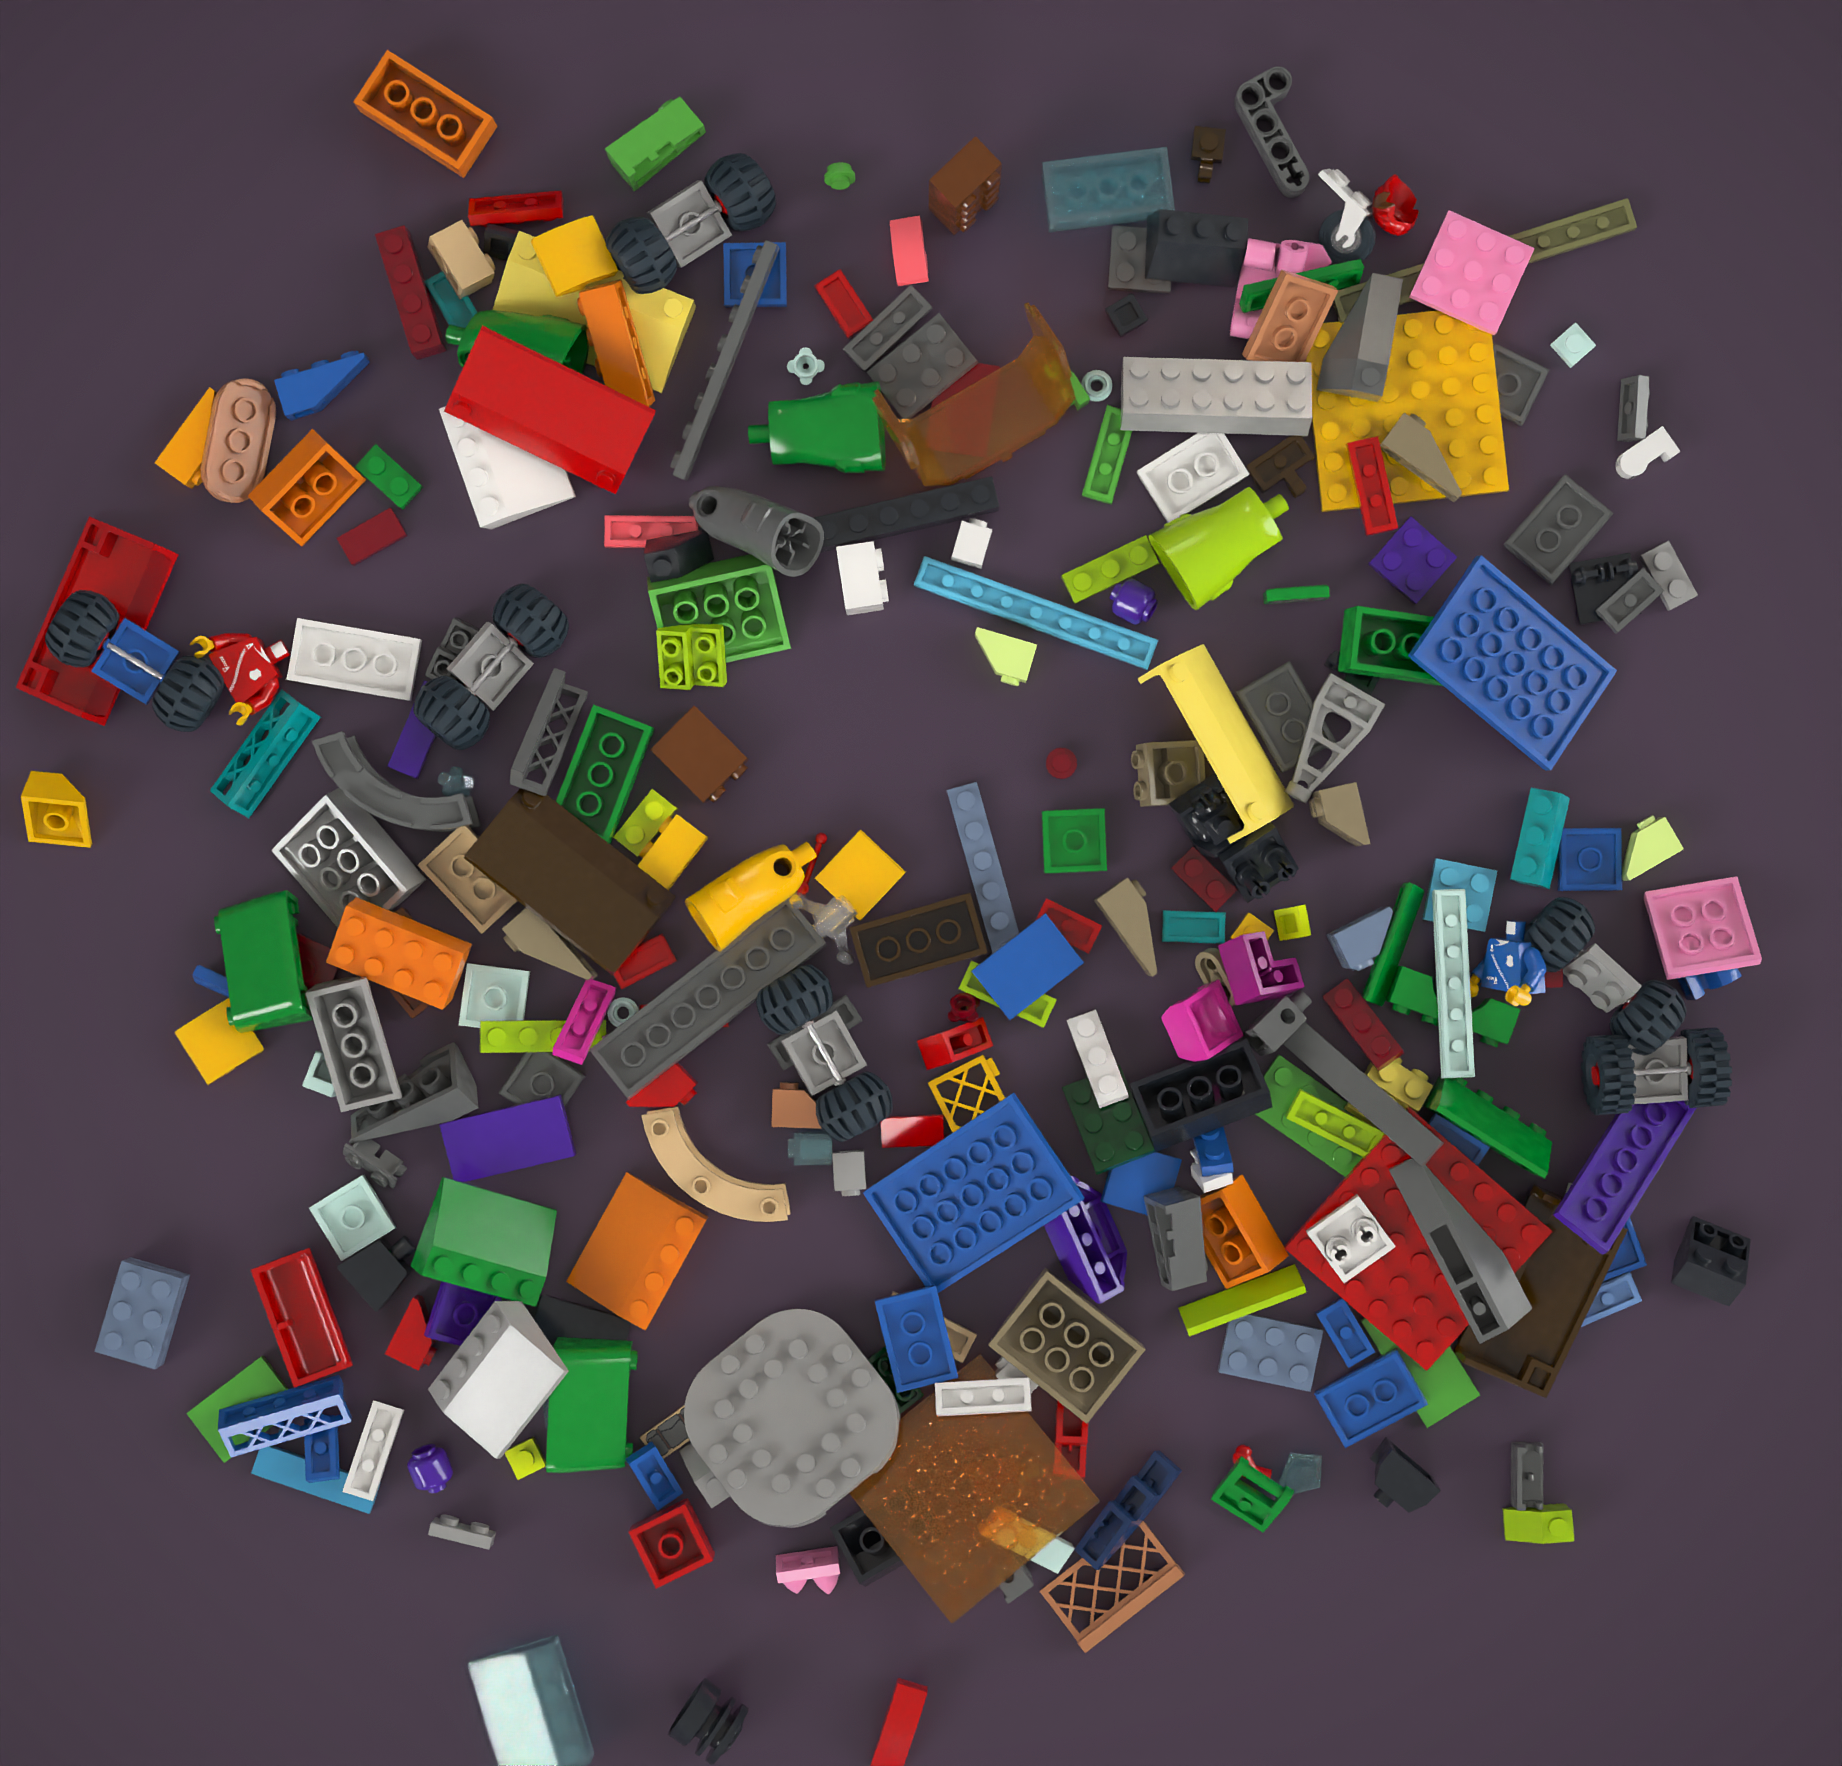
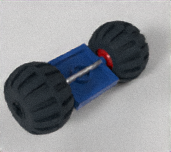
M79 590L72 593L59 608L46 632L45 642L50 652L60 662L73 667H88L100 656L91 670L93 673L148 705L155 694L152 708L158 719L167 727L180 732H193L197 730L213 710L225 687L224 679L214 664L208 659L196 658L190 655L183 656L175 662L180 651L128 619L124 618L115 632L119 622V614L114 605L105 596L87 590Z

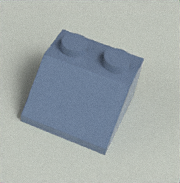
M1390 906L1380 907L1326 934L1342 968H1352L1353 971H1360L1374 964L1372 958L1380 953L1393 914Z

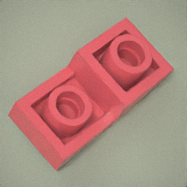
M920 215L890 220L892 251L898 286L929 282L927 254L924 249L923 224Z

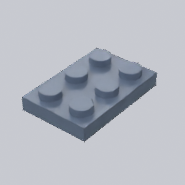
M1253 1314L1229 1321L1227 1323L1218 1372L1311 1392L1323 1330Z

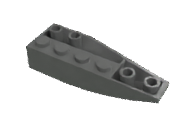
M1411 1157L1389 1168L1399 1191L1479 1344L1510 1329L1532 1307L1503 1251L1426 1165L1422 1167Z

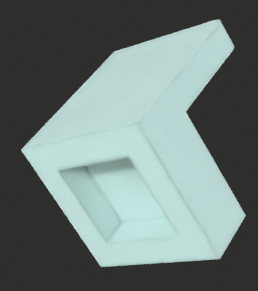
M317 1050L302 1086L329 1097H334L336 1094L323 1050Z

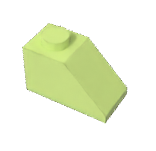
M977 627L975 637L995 674L1002 676L1000 681L1014 686H1019V682L1026 683L1037 644Z
M1651 815L1637 823L1639 829L1630 835L1622 866L1623 881L1632 880L1684 849L1666 817L1655 819L1654 815Z

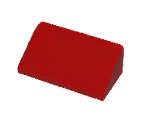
M943 1114L888 1116L881 1121L882 1148L935 1145L944 1139Z

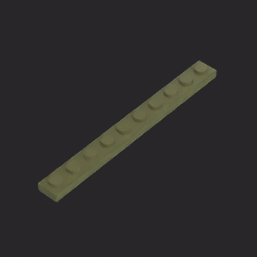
M1626 198L1508 237L1535 248L1528 264L1634 231L1638 227L1629 199ZM1424 263L1386 275L1403 279L1399 305L1415 301L1409 298ZM1367 282L1338 291L1333 301V306L1340 323L1346 320Z

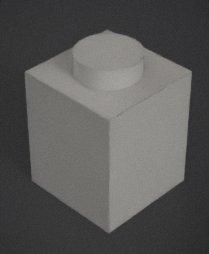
M864 1149L833 1151L835 1191H841L842 1196L860 1195V1190L866 1189Z

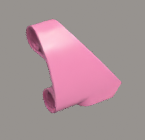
M1248 238L1247 250L1241 266L1230 336L1249 339L1263 310L1242 312L1239 303L1244 285L1278 278L1281 269L1292 273H1300L1329 266L1332 261L1324 246L1298 240H1284L1279 244Z

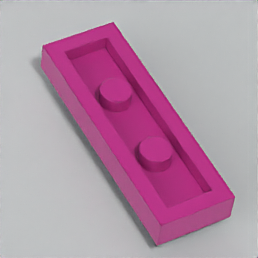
M593 979L585 980L556 1040L552 1055L580 1065L583 1064L612 1003L616 987Z

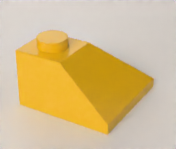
M31 771L21 794L28 842L90 848L92 840L85 797L63 774Z

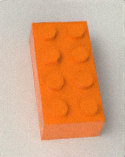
M389 50L385 52L354 100V104L361 113L462 178H465L498 127L492 116Z
M355 897L345 907L326 963L360 977H367L370 981L443 1010L454 996L472 944Z

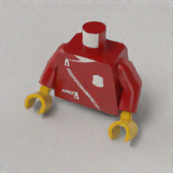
M224 633L208 638L198 636L190 642V645L198 643L203 647V651L194 654L196 658L203 657L209 650L213 652L208 656L219 670L226 687L236 702L231 707L228 715H231L233 712H240L243 715L236 722L237 725H243L249 715H254L271 704L280 687L279 680L283 677L276 663L291 655L281 639L266 647L260 638L252 637L248 633Z

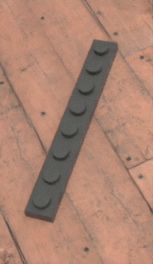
M765 240L763 247L758 245L752 258V263L756 264L751 276H745L740 292L744 294L740 306L737 304L733 306L728 320L732 323L728 335L723 333L717 347V351L721 352L717 364L711 363L705 378L706 381H709L705 393H699L694 405V410L698 412L694 422L688 421L682 439H685L686 442L682 452L677 450L671 463V468L675 469L673 476L688 481L780 249L777 244Z

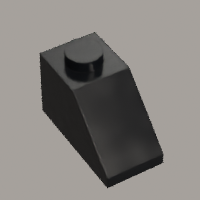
M705 530L646 540L644 558L651 583L683 577L714 560L709 534Z

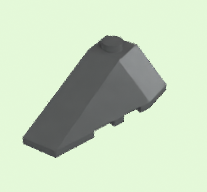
M1372 273L1322 360L1316 390L1374 402L1380 400L1383 395L1403 279Z
M452 1042L426 1055L419 1061L421 1066L409 1076L404 1073L397 1078L402 1094L401 1098L361 1107L352 1114V1140L356 1143L449 1122L477 1109V1085L458 1045Z

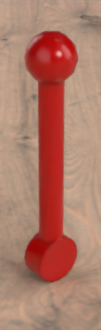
M820 832L815 836L817 843L814 851L817 857L809 862L803 883L797 890L800 894H806L809 891L808 883L822 845L827 842V835Z

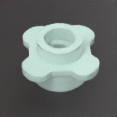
M806 347L800 349L795 359L790 360L787 364L788 371L795 373L803 385L811 384L812 378L817 373L822 372L825 367L824 362L817 360L812 354L811 349ZM808 364L809 368L804 369L803 365Z

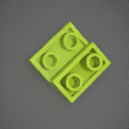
M690 624L662 627L656 630L660 688L691 690L694 685L725 686L727 683L723 625Z

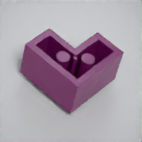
M1265 931L1243 934L1218 946L1236 1006L1281 998L1305 987L1296 957L1277 961L1273 960Z

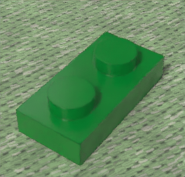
M376 444L355 466L357 470L402 510L423 488L420 483Z

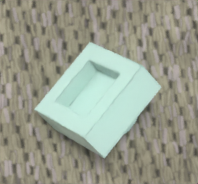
M1576 322L1550 344L1570 368L1596 346Z

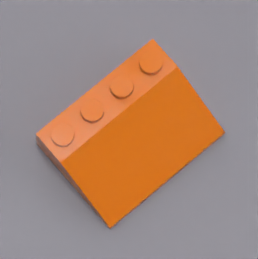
M626 1172L566 1282L616 1315L646 1330L707 1221L708 1216Z

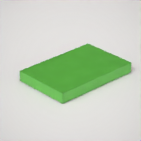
M263 1355L186 1414L223 1463H225L232 1457H230L218 1431L219 1410L285 1391L289 1388ZM274 1425L263 1427L261 1432L265 1433ZM244 1434L231 1436L235 1445L248 1442L250 1436Z

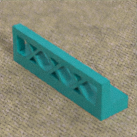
M281 689L212 786L210 792L225 805L249 819L321 717ZM285 703H290L285 712L279 716L280 710ZM269 730L268 736L265 740L261 741L265 731ZM251 755L250 761L243 767L244 761ZM233 780L231 788L225 795L223 793L224 789Z

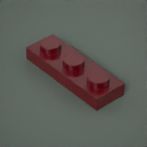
M1348 978L1322 996L1323 1000L1378 1072L1404 1054L1403 1049Z

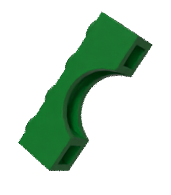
M1398 966L1386 998L1387 1002L1393 1004L1392 1010L1408 1016L1412 1010L1423 1014L1422 1021L1439 1026L1438 1003L1433 989L1432 977L1403 966ZM1485 998L1477 1007L1472 1009L1473 1033L1481 1036L1480 1042L1496 1048L1499 1042L1508 1044L1521 1009L1491 998Z

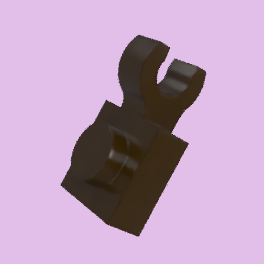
M1194 127L1190 160L1200 161L1197 182L1210 184L1213 162L1222 163L1226 129Z

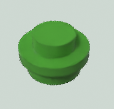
M833 163L827 167L824 181L833 189H846L855 181V172L848 163Z

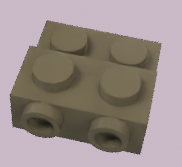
M1197 740L1137 744L1136 751L1132 752L1131 763L1133 768L1138 770V782L1134 784L1133 792L1135 799L1140 800V807L1169 805V803L1205 780L1204 753Z

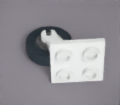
M1324 169L1318 175L1346 203L1344 209L1332 213L1323 222L1319 232V244L1324 246L1331 261L1335 264L1357 259L1363 261L1372 252L1376 241L1374 225L1368 218L1372 215V210L1369 208L1372 202L1361 191L1353 192L1347 186L1350 180L1340 170Z

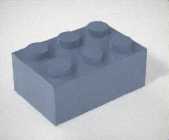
M132 1257L122 1260L94 1352L151 1369H157L164 1365L190 1274Z

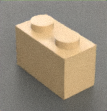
M463 220L431 235L427 246L459 299L491 284L495 274V265L491 257L487 253H482L478 246L479 239L475 231L471 227L467 228Z

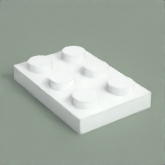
M1197 433L1136 472L1167 523L1182 514L1190 513L1249 476L1248 471L1224 433Z

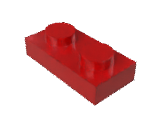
M1046 898L1036 920L1046 913L1070 945L1089 954L1102 925Z

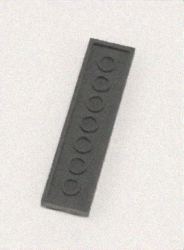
M788 898L751 924L721 952L716 950L589 1050L626 1098L630 1100L754 1003L758 992L784 974L800 967L827 946L826 942L791 899Z

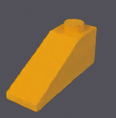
M210 387L155 461V464L191 489L194 485L198 486L202 483L201 462L213 401L217 394Z

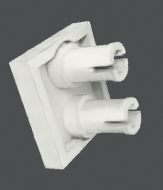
M1358 1194L1306 1230L1309 1237L1343 1283H1346L1396 1247Z

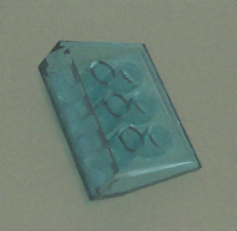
M558 1635L468 1662V1668L499 1766H585L591 1764L594 1751Z

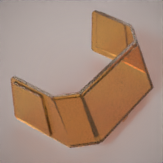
M1029 302L1024 304L1033 338L1017 359L914 419H897L878 389L874 391L875 397L872 400L883 425L910 469H914L924 486L952 485L963 478L966 480L999 460H1002L1004 463L1013 457L1011 453L1046 433L1045 430L1056 425L1076 397L1070 380L1072 373L1064 347L1035 305L1031 306Z

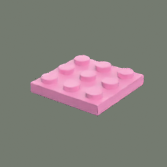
M1449 210L1409 298L1495 335L1535 248Z
M1737 876L1646 891L1643 898L1667 980L1759 965L1761 963L1762 957Z

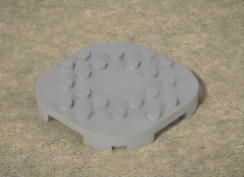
M790 1309L764 1318L703 1367L693 1380L686 1396L684 1422L692 1446L734 1502L746 1514L769 1526L796 1528L808 1525L826 1515L827 1510L874 1472L877 1473L883 1468L893 1454L898 1441L900 1414L892 1391L848 1334L835 1321L812 1310Z

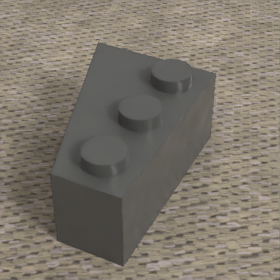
M1179 1186L1144 1195L1161 1285L1171 1291L1207 1282L1206 1271L1208 1270V1264L1204 1250L1200 1196Z

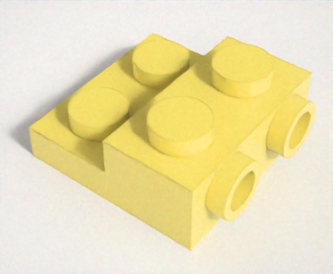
M1397 1058L1379 1072L1370 1062L1365 1074L1403 1108L1407 1109L1409 1106L1418 1113L1433 1088V1085L1427 1082L1429 1077L1418 1069L1409 1071L1401 1065V1058ZM1349 1102L1346 1104L1345 1110L1375 1126Z

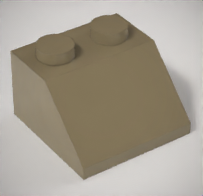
M1356 782L1312 793L1313 799L1308 801L1312 818L1317 817L1320 825L1355 847L1370 844Z

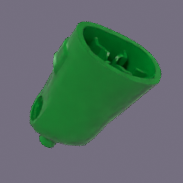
M486 310L477 312L471 318L466 328L449 325L446 331V342L459 346L457 352L458 362L462 367H464L482 325L581 374L584 372L588 358L587 325L570 322L566 318L552 315L540 317L516 312Z
M879 381L864 384L859 382L838 384L831 391L798 400L770 401L768 405L769 424L748 426L750 444L770 443L773 465L807 463L834 467L845 474L847 472L885 471V425Z

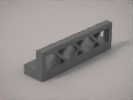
M553 669L511 767L510 785L546 796L588 696V691L565 684V671ZM561 694L577 698L576 705L563 709L559 702ZM562 718L566 729L553 734L548 726L549 722ZM551 743L556 751L555 755L542 759L538 748ZM541 768L545 775L543 784L526 779L528 772Z

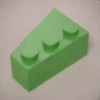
M679 96L674 101L672 99L666 101L658 109V112L607 146L605 151L612 166L635 192L704 135L706 131L703 123Z

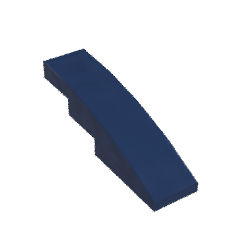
M1160 1450L1154 1451L1140 1472L1129 1479L1116 1499L1108 1502L1074 1550L1095 1570H1100L1142 1523L1182 1470Z

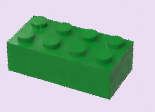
M1362 606L1345 609L1338 672L1443 686L1408 657L1434 617Z
M593 704L556 802L611 845L655 729Z

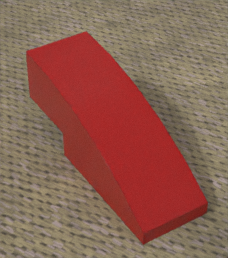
M1057 1401L1052 1479L1084 1481L1088 1423L1086 1424Z
M897 1678L870 1766H904L926 1700L928 1686Z

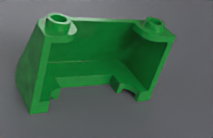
M288 890L273 892L219 909L218 916H214L215 930L217 934H221L231 1006L227 1007V1019L229 1025H234L240 1033L313 1020L305 994L308 988L304 985L296 932V926H299L298 920L292 916L300 914L298 898Z
M557 1337L553 1348L568 1369V1373L549 1396L546 1452L547 1473L626 1468V1458L633 1454V1443H628V1436H626L629 1377L631 1370L637 1369L638 1351H632L633 1341Z

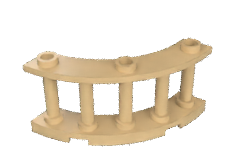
M679 1106L647 1111V1114L641 1115L647 1138L659 1163L671 1179L693 1199L710 1209L738 1219L761 1222L788 1220L787 1215H790L791 1211L786 1183L761 1184L744 1181L728 1175L716 1167L694 1146L684 1127Z

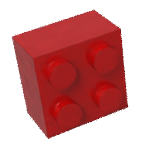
M688 1498L631 1525L628 1531L656 1589L712 1562L715 1556V1552Z

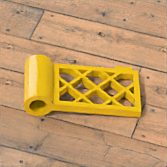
M981 1055L928 1082L952 1132L960 1128L953 1120L957 1106L974 1111L973 1120L977 1117L978 1113L982 1114L985 1112L979 1110L984 1092L996 1095L999 1101L1005 1098L995 1079L1000 1073L992 1057L986 1060L984 1055ZM981 1063L986 1073L983 1087L965 1082L969 1069ZM964 1072L962 1080L953 1078ZM947 1080L959 1083L960 1086L955 1101L943 1098L937 1085ZM988 1080L990 1081L994 1091L986 1089ZM964 1085L981 1091L976 1108L958 1103ZM945 1102L953 1104L951 1113L949 1112Z

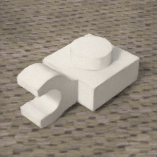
M1196 1149L1190 1150V1154L1195 1160L1191 1165V1176L1204 1193L1233 1184L1232 1173L1202 1177Z

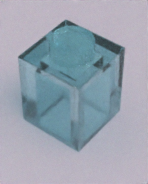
M795 1132L794 1139H788V1158H794V1165H832V1138L825 1132Z

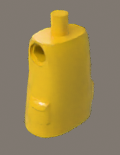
M807 841L792 851L784 844L773 846L731 868L686 898L685 904L702 933L711 945L721 952L751 924L795 894L805 878L801 867L816 858L817 855ZM776 863L784 865L787 869V875L780 876L776 874L773 865Z

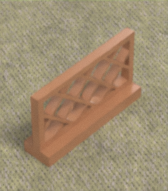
M1144 1521L1139 1525L1145 1533L1144 1547L1128 1545L1124 1542L1121 1546L1119 1566L1104 1564L1101 1567L1118 1570L1116 1588L1098 1586L1100 1570H1096L1094 1585L1076 1583L1078 1569L1083 1565L1091 1566L1085 1559L1081 1558L1040 1590V1593L1077 1640L1084 1653L1092 1649L1185 1575ZM1148 1538L1156 1548L1147 1547ZM1125 1548L1143 1550L1141 1569L1123 1567ZM1147 1551L1160 1553L1168 1564L1159 1571L1145 1570ZM1122 1570L1140 1573L1139 1586L1136 1589H1120ZM1144 1573L1152 1574L1150 1578L1143 1582ZM1073 1574L1072 1582L1064 1581L1067 1577ZM1059 1584L1072 1586L1070 1604L1057 1603L1049 1592ZM1076 1587L1094 1589L1092 1608L1074 1605ZM1097 1590L1116 1592L1115 1603L1109 1610L1095 1608ZM1119 1593L1128 1594L1119 1601ZM1061 1608H1069L1068 1617ZM1073 1609L1091 1612L1090 1625L1081 1632L1071 1622ZM1095 1612L1104 1613L1094 1621Z

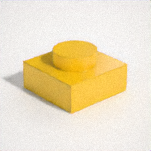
M1248 912L1230 938L1234 939L1243 934L1265 931L1268 940L1274 930Z

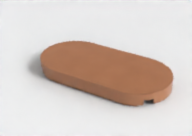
M252 379L232 380L219 389L213 401L201 462V478L207 491L213 497L223 502L240 503L249 499L248 495L265 476L276 419V404L268 393L267 388L258 381Z

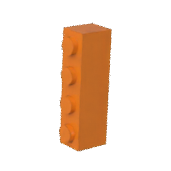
M622 279L586 287L579 292L580 297L577 299L580 314L586 317L589 327L586 329L587 340L591 347L594 346L597 359H595L597 374L599 377H603L605 386L649 407L656 400Z

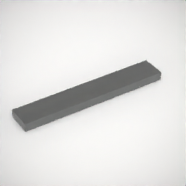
M1306 1022L1283 1043L1284 1046L1422 1167L1444 1144Z

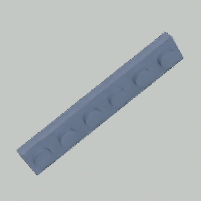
M974 782L949 789L947 794L993 954L1018 935L1019 930L978 784Z

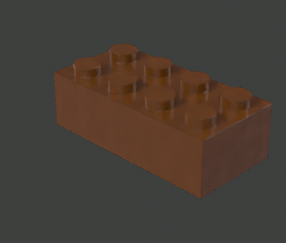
M976 136L929 179L928 209L953 235L960 230L963 233L966 232L976 222L975 216L982 209L988 211L999 200L997 195L1000 192L1002 163Z

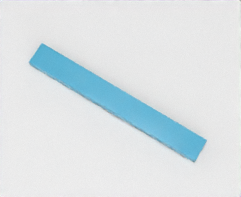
M926 556L923 557L914 582V586L1146 670H1148L1158 642L1155 638Z

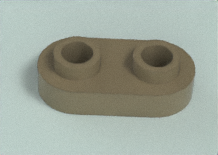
M1207 948L1197 955L1195 959L1196 969L1204 984L1217 979L1220 980L1232 1007L1236 1004L1220 952L1216 948Z

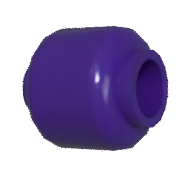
M1134 578L1128 579L1124 584L1117 583L1110 595V599L1113 600V613L1134 625L1142 621L1148 622L1158 605V600L1155 599V591Z
M427 1444L415 1449L407 1463L415 1487L419 1490H428L429 1493H437L447 1487L446 1482L453 1475V1469L446 1451L441 1447H436L435 1444Z

